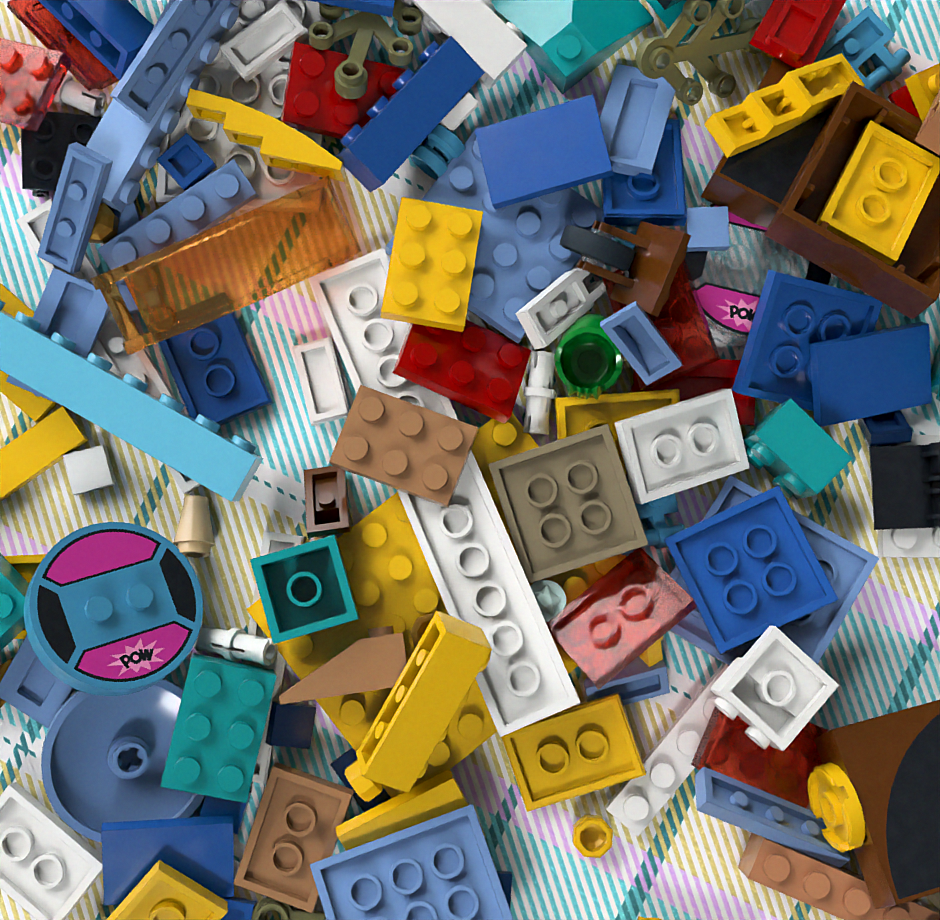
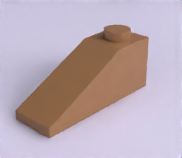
M393 625L368 629L369 638L359 639L279 695L280 705L394 687L407 664L403 632L394 634Z

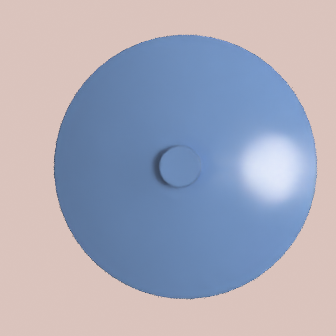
M163 678L155 685L129 695L100 696L79 690L59 709L51 721L43 742L41 771L47 797L56 813L69 827L89 839L101 842L102 823L189 818L194 813L205 795L160 787L183 692L180 686Z

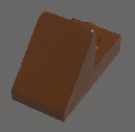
M335 466L304 470L308 538L351 532L353 520L349 507L346 470Z

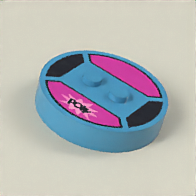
M105 522L89 525L61 539L45 555L33 574L24 603V622L27 636L33 651L45 668L70 687L100 696L129 695L145 690L160 682L176 669L190 653L199 635L203 618L201 587L193 567L184 554L180 553L179 549L172 542L157 532L136 524L124 522Z

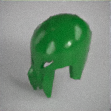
M587 314L578 318L575 323L565 330L559 340L554 361L559 378L567 386L569 396L576 392L578 398L584 395L588 399L593 395L598 400L600 394L613 386L622 373L625 357L600 327V322L606 319L602 315Z

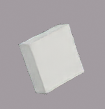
M468 92L439 124L453 132L478 107L477 104L479 102Z
M100 445L63 455L73 495L77 496L116 485L107 446Z

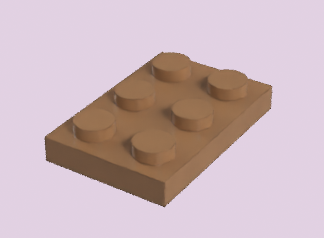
M360 385L329 462L335 467L449 508L478 434V427Z
M276 762L272 766L233 884L313 913L319 894L309 864L333 856L338 842L335 827L344 823L355 790Z

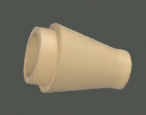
M196 495L184 497L183 509L173 544L177 546L179 552L183 553L185 557L210 556L211 547L215 546L208 497Z

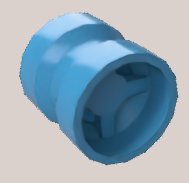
M440 124L427 136L428 140L424 145H419L410 155L411 160L417 167L434 180L441 177L448 170V164L451 160L458 158L466 149L462 141L455 134Z

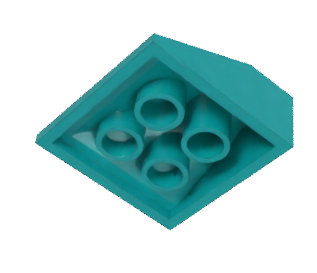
M491 0L496 10L494 13L505 24L510 22L521 31L524 36V42L527 44L525 51L562 94L566 93L654 21V18L638 0Z

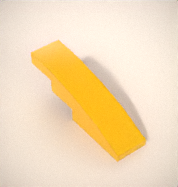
M841 53L787 72L779 83L751 92L741 104L712 114L704 125L728 158L785 133L832 108L852 81L863 87L865 84Z
M189 89L186 105L193 117L224 124L223 130L230 142L260 148L259 153L266 166L341 182L345 181L346 172L343 162L308 136L270 115L231 99Z

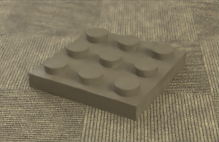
M608 423L488 464L520 564L529 584L649 545Z

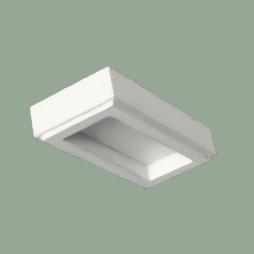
M282 0L219 48L244 82L248 83L289 52L294 42L301 43L309 37V31L285 0Z
M327 337L292 346L311 425L315 426L346 418L350 408L332 338Z

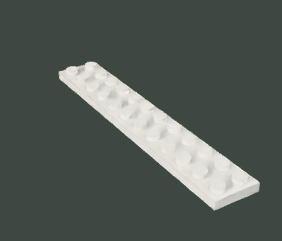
M384 247L309 278L356 393L360 385L458 420L449 398L392 373L410 323L380 318L390 263ZM472 451L469 454L449 508L397 490L449 616L482 628L492 648L487 667L482 672H479L475 679L499 736L502 737L579 704L580 700Z

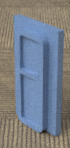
M621 64L616 66L600 116L613 172L631 176H636L639 173L652 175L675 96V90L663 77L650 79L644 76L639 68Z
M53 268L33 319L41 323L38 331L49 337H52L54 332L67 337L77 343L74 351L87 358L90 352L93 351L116 294L93 285L86 279H79ZM8 376L6 382L30 391L37 397L41 396L55 402L12 376Z
M27 635L0 682V698L46 728H49L56 713L74 691V688L60 681L45 668L33 651Z

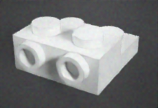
M769 626L742 658L736 657L711 686L710 690L717 696L713 704L731 720H734L738 715L747 723L749 727L745 734L758 746L766 749L770 745L773 748L784 751L837 689L839 684L776 626Z

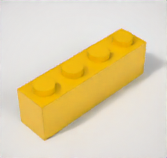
M435 612L356 752L363 778L409 793L417 778L419 779L425 774L429 757L437 744H440L445 739L449 723L458 708L464 706L473 681L478 673L482 672L489 663L492 648L482 628L442 612Z

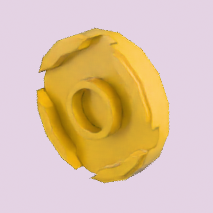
M826 763L813 768L814 772L810 773L808 778V796L813 815L817 819L823 818L827 827L821 829L824 838L833 848L840 852L861 847L865 839V821L855 788L848 776L838 765Z

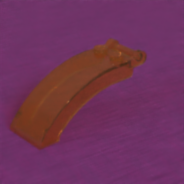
M326 176L235 217L90 278L95 290L100 289L125 340L122 345L127 355H130L269 297L358 254L361 250L329 176ZM124 279L149 330L148 332L140 334L115 282Z

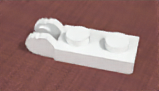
M588 258L584 260L586 262L596 265L594 260ZM576 264L571 271L565 272L515 313L534 349L548 346L575 323L578 318L595 305L594 301L608 289L605 282L599 280L585 287L582 280L590 272L577 268Z

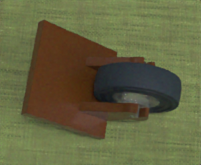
M595 220L591 231L567 225L559 245L581 255L576 266L577 268L616 283L610 299L625 305L637 301L646 313L658 317L662 306L669 298L670 287L677 269L685 259L686 247L691 235L643 221L640 222L634 235ZM614 238L634 245V249L614 241ZM604 264L624 271L623 276L604 269Z

